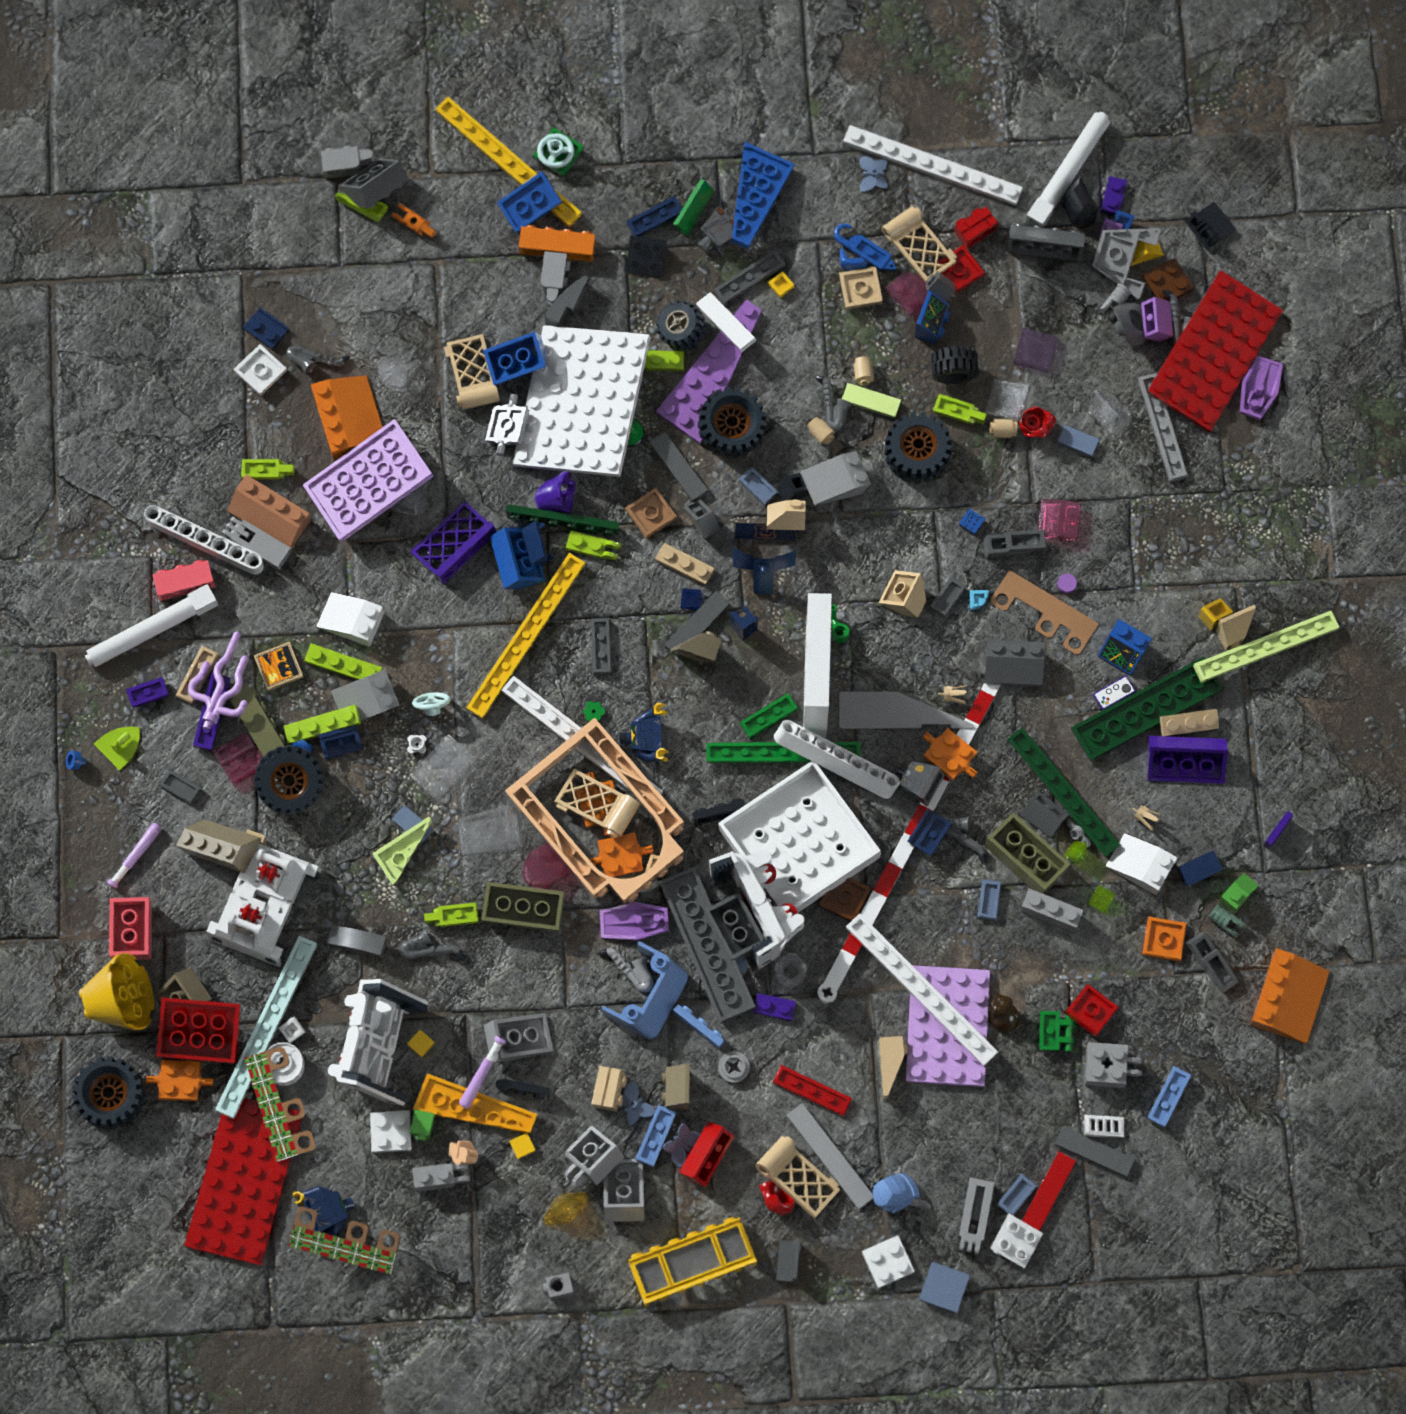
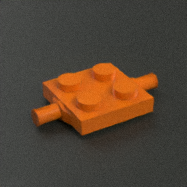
M949 728L937 738L933 737L928 731L923 735L922 738L931 744L923 758L933 766L940 767L944 775L951 781L963 772H966L972 778L977 775L978 772L969 766L971 760L977 755V751Z
M590 772L591 777L595 779L594 772ZM612 780L601 782L615 790ZM596 785L588 787L590 796L601 793L600 788ZM586 789L575 791L578 800L588 797ZM613 794L604 796L606 805L614 803L617 799V796ZM602 797L591 800L593 809L604 806ZM589 801L579 803L581 811L591 810ZM606 810L595 812L596 819L603 822L607 816ZM583 818L586 828L597 825ZM603 828L604 835L607 836V830Z
M634 832L616 837V839L598 840L599 857L589 860L594 866L601 864L604 874L614 878L644 871L642 855L654 852L652 845L640 847Z
M161 1060V1070L158 1076H146V1084H158L159 1100L198 1101L201 1086L213 1087L214 1078H202L201 1061Z

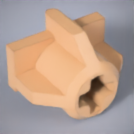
M458 1141L457 1144L450 1142L448 1155L452 1157L455 1164L476 1163L478 1152L471 1141Z

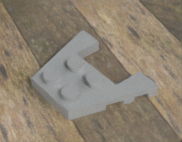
M1162 229L1103 230L1092 266L1117 284L1127 287L1134 297L1141 299L1146 283L1128 278L1129 270L1138 241L1158 245Z

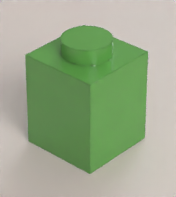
M415 1110L410 1134L414 1136L415 1140L423 1142L425 1139L431 1140L435 1114Z

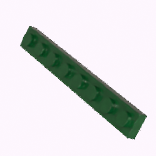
M1022 727L1007 739L1105 858L1120 846V843Z

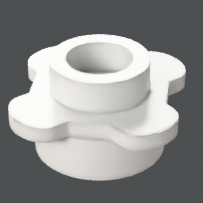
M410 735L407 738L409 742L407 751L410 754L414 752L423 754L426 752L425 742L427 739L424 735Z

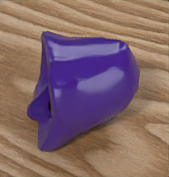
M564 471L551 480L544 482L535 493V503L538 509L571 513L576 487L575 481L570 480L569 472ZM563 483L568 485V488L565 491H561V485Z

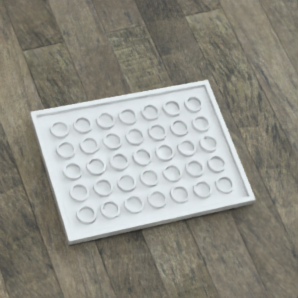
M543 326L541 337L546 350V367L534 371L532 374L525 405L530 411L521 445H516L512 464L514 467L620 477L651 337L648 334Z

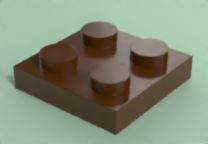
M1175 258L1142 275L1153 296L1169 302L1170 299L1162 293V289L1171 291L1177 296V299L1193 291V286Z
M849 877L833 890L826 892L819 907L851 922L858 916L871 888Z

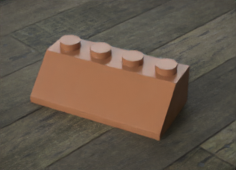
M247 474L236 488L227 510L228 513L241 521L244 519L290 548L293 547L311 521L307 511Z

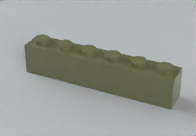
M245 682L239 693L230 698L229 701L234 709L239 707L242 700L248 702L246 710L239 718L262 756H265L268 751L274 750L278 746L283 747L286 741L281 733H276L275 728L277 726L272 717L267 718L265 714L267 709L263 702L258 703L255 698L258 694L254 687H249ZM287 766L288 772H290L292 766ZM285 767L281 768V770L285 773ZM292 775L285 776L283 779L284 784L292 785L294 777Z

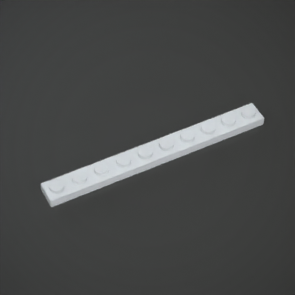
M851 125L843 140L845 145L1015 206L1022 191V187Z
M515 676L501 690L503 694L564 741H567L581 729V727ZM586 740L575 748L629 790ZM649 781L655 787V789L662 795L663 791L656 785H654L651 781Z
M861 914L846 926V929L983 1067L998 1053Z

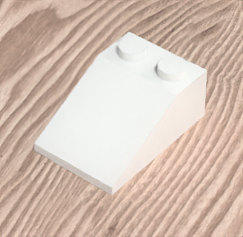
M331 593L317 628L370 647L384 615V610L382 606L363 599Z
M1124 833L1119 842L1120 846L1113 852L1105 867L1157 895L1174 866L1177 857L1157 846Z

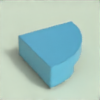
M970 590V611L979 609L986 603L989 590Z

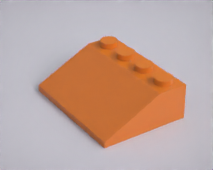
M366 375L328 379L311 384L333 460L341 458L383 428Z
M1276 948L1272 955L1250 1026L1307 1044L1330 971L1298 955Z

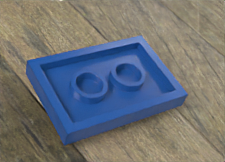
M543 171L497 202L517 234L521 232V226L526 227L533 224L563 203Z

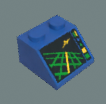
M931 291L927 293L917 320L915 338L936 344L938 338L942 339L945 330L942 326L944 322H948L951 312L948 311L949 304Z
M1118 619L1101 648L1098 657L1131 676L1149 647L1152 638Z

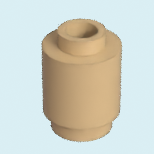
M865 356L856 358L854 363L855 381L861 386L870 385L874 381L872 362L869 357Z
M816 417L808 424L809 433L821 445H827L834 439L835 431L823 419Z
M994 419L993 422H990L989 432L993 434V438H1012V436H1017V421L1012 419Z

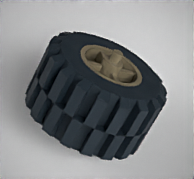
M678 300L674 301V304L669 303L666 309L663 307L661 310L662 314H658L657 317L659 321H656V326L658 327L656 330L659 337L676 351L686 352V349L690 351L693 350V346H699L698 342L700 340L703 341V334L707 333L705 329L707 322L702 312L692 303H687L685 300H681V303Z

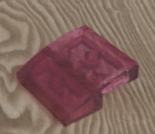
M1041 500L1038 530H1044L1045 538L1058 537L1059 540H1078L1082 504L1064 500Z
M246 732L213 751L233 786L254 775L256 767L262 758Z

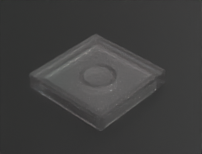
M995 380L985 410L986 416L1021 421L1032 387L1029 384Z

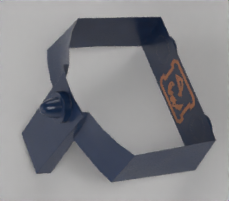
M736 523L733 543V567L754 570V594H773L774 571L795 566L796 550L771 559L754 558L753 555L745 554L734 548L736 538L796 540L795 530L767 529V524Z

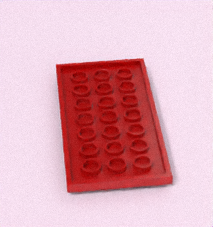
M1220 270L1146 393L1205 431L1211 432L1283 309Z
M244 1098L234 1119L221 1114L184 1246L262 1266L292 1157L276 1161L258 1101ZM287 1109L291 1116H297L300 1113L297 1110ZM302 1118L288 1122L291 1135L299 1133Z

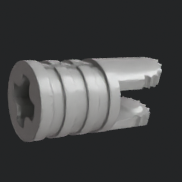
M1117 284L1100 308V311L1102 313L1105 312L1110 305L1115 307L1124 304L1128 296L1131 295V291L1124 285ZM1113 309L1108 315L1110 320H1113L1115 317Z

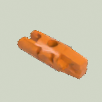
M402 203L397 205L407 215L403 219L399 214L393 212L391 217L420 236L426 234L430 238L434 237L436 232L429 227L431 224L429 221Z

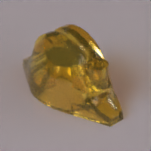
M586 1191L558 1195L551 1202L542 1221L546 1226L572 1222L582 1211L589 1198Z

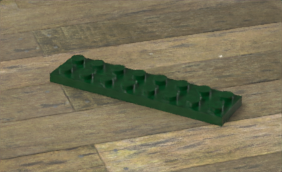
M1205 657L1199 658L1071 727L1073 734L1089 761L1091 762L1160 724L1161 716L1180 714L1223 691V687L1217 677L1203 683L1200 682L1193 665L1205 660Z

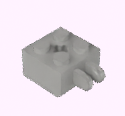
M1088 1042L1086 1048L1085 1085L1124 1088L1126 1076H1141L1142 1074L1140 1070L1127 1069V1064L1139 1065L1142 1064V1059L1127 1057L1128 1045ZM1104 1062L1110 1064L1108 1069L1104 1068L1105 1065H1102Z
M591 1125L566 1151L565 1156L572 1165L565 1172V1178L572 1180V1184L577 1187L582 1185L587 1178L598 1185L624 1156L617 1145Z

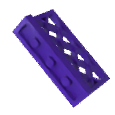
M464 501L410 553L444 584L491 540L490 536L497 531L490 521L485 520ZM466 508L470 512V518H460V513ZM469 522V530H459V523ZM473 522H482L484 524L480 529L472 530ZM449 523H456V530L446 531V526ZM469 534V539L466 542H459V535ZM443 535L442 543L432 544V539L435 536ZM446 535H456V543H446ZM445 547H455V552L452 555H445ZM422 548H429V556H420L418 552ZM432 548H442V555L432 556ZM432 560H442V565L435 570L432 567Z

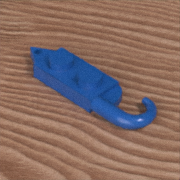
M843 223L835 228V240L849 249L851 253L859 258L863 257L868 264L876 267L880 272L882 270L896 271L892 255L864 236L855 235L847 240L840 235V231L843 228L851 229V225Z

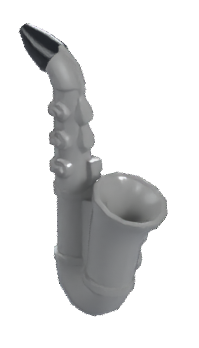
M606 948L597 953V955L610 956L640 992L647 993L652 990L654 982L647 967V957L632 961L631 963L635 967L632 969L631 965L622 958V955L612 948Z

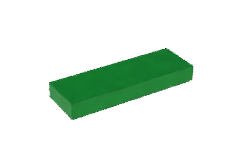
M700 179L673 224L685 236L689 235L715 192L705 180Z
M789 693L741 721L740 726L748 738L752 739L798 711V707Z

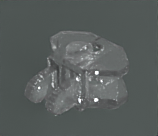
M407 351L400 358L398 356L396 358L383 356L377 361L379 379L391 392L403 394L409 389L408 378L411 376V372L421 363L419 359H415L409 365L405 364L413 356L411 351Z

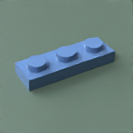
M678 1004L673 1010V1014L720 1050L724 1045L723 1035L715 1029L714 1031L710 1030L707 1027L708 1024L702 1018L696 1019L688 1007L685 1005L681 1007Z
M1173 1066L1147 1118L1148 1120L1165 1128L1191 1077L1190 1074Z
M658 1105L635 1158L636 1161L654 1167L676 1112Z

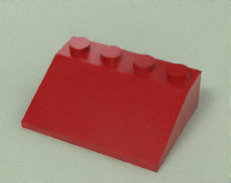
M162 997L156 1057L238 1063L240 1004Z

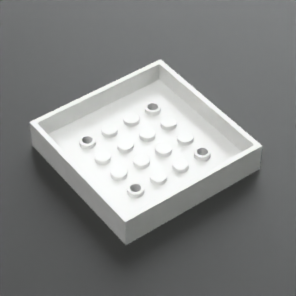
M808 593L803 727L826 738L829 710L832 594Z
M813 761L718 823L719 831L735 853H742L743 856L763 851L771 853L772 865L776 869V879L772 883L767 884L763 890L768 899L770 898L773 906L789 903L796 907L797 913L881 857V851L817 763ZM808 800L810 804L804 805L803 802ZM761 832L763 835L761 837H757L756 833ZM838 846H842L844 849L842 851H838L836 848ZM790 878L796 879L794 883H790L788 880Z

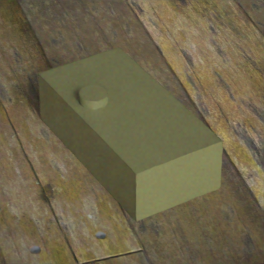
M1014 812L987 838L984 844L990 852L1032 890L1045 894L1067 872L1070 863Z
M487 882L481 920L484 923L560 932L565 893L555 890Z

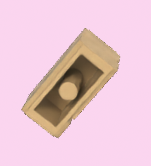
M599 1066L591 1103L594 1108L617 1112L618 1107H621L623 1101L621 1090L625 1088L627 1083V1076H625L623 1070Z

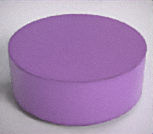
M1071 574L1061 575L1057 582L1058 589L1065 594L1073 592L1077 585L1076 578Z

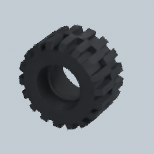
M950 346L933 352L931 354L933 380L944 384H958L978 377L979 364L976 349L967 346Z

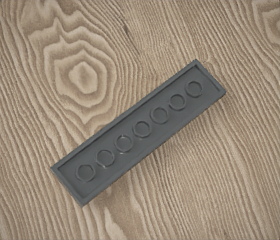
M695 866L659 881L719 1023L753 1010L755 1005L735 960L731 961L705 912V909L712 905Z

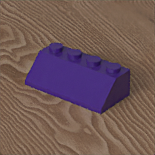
M1149 736L1147 781L1224 784L1228 754L1226 739Z

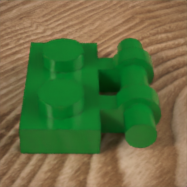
M1040 1011L1039 1051L1059 1052V1044H1064L1065 1052H1073V1045L1075 1044L1073 1027H1075V1021L1066 1014L1065 1019H1060V1011ZM1060 1027H1065V1037H1060Z

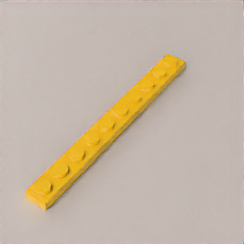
M449 97L435 108L436 112L519 185L524 184L537 175L534 170ZM556 190L563 203L551 210V212L565 225L570 227L582 215V212Z
M571 553L567 555L466 707L468 711L481 719L485 717L501 693V690L507 684L585 566L584 561Z

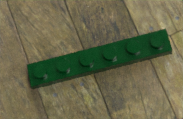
M507 504L506 508L507 517L513 521H520L521 519L528 520L529 523L539 521L547 523L550 527H558L559 525L565 526L569 530H576L578 528L584 529L588 533H595L597 531L603 532L606 536L619 534V522L510 504Z

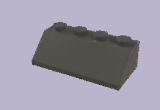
M1018 223L1010 226L1007 252L1081 261L1085 234L1076 230L1068 232L1062 231L1059 228L1044 229L1041 226L1028 227Z

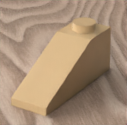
M903 1036L879 1038L883 1099L888 1098L903 1062L904 1054L908 1053L907 1042H903Z

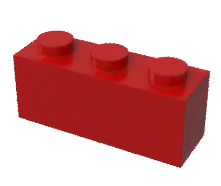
M708 1122L679 1173L689 1181L706 1187L735 1136L724 1127Z

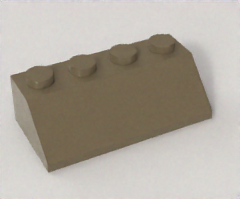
M204 819L186 827L176 846L190 856L245 873L262 838Z

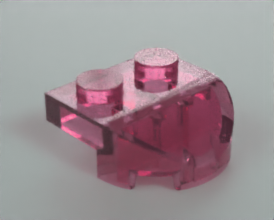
M911 272L901 274L886 286V291L910 316L923 306L928 293L924 280L919 275Z
M548 842L529 853L523 863L522 876L526 883L533 888L536 886L550 889L556 882L568 876L571 871Z

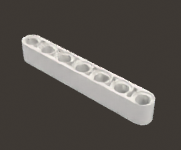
M149 506L144 512L147 523L161 532L251 574H259L264 569L261 556L252 550L158 506ZM152 514H158L156 519H150ZM168 522H175L172 527L166 526ZM187 529L192 530V532L189 535L183 534V532ZM203 537L209 538L205 543H201L200 539ZM219 545H225L222 551L216 549ZM236 553H242L240 558H233ZM252 561H259L257 566H250Z
M783 721L774 734V739L778 744L882 798H891L900 784L899 778L891 772L792 721Z

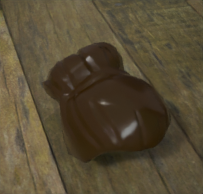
M997 994L989 1008L991 1023L998 1031L1011 1032L1017 1028L1020 1021L1018 1009L1013 1005L1010 997Z

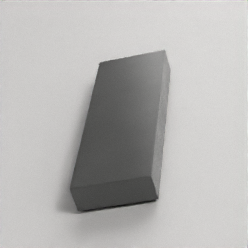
M610 618L591 619L593 675H612Z

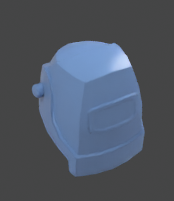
M903 1173L889 1176L879 1181L873 1188L875 1204L884 1211L891 1213L907 1207L915 1198L920 1196L915 1182L907 1174Z

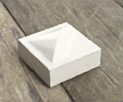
M295 1016L278 1028L289 1044L306 1032Z

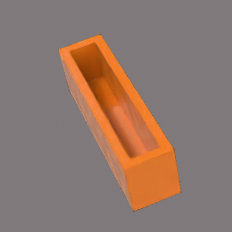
M532 225L521 226L519 254L544 257L545 251L567 254V259L593 262L596 243L595 234L588 231L579 233L569 229L560 231L551 227L541 229Z

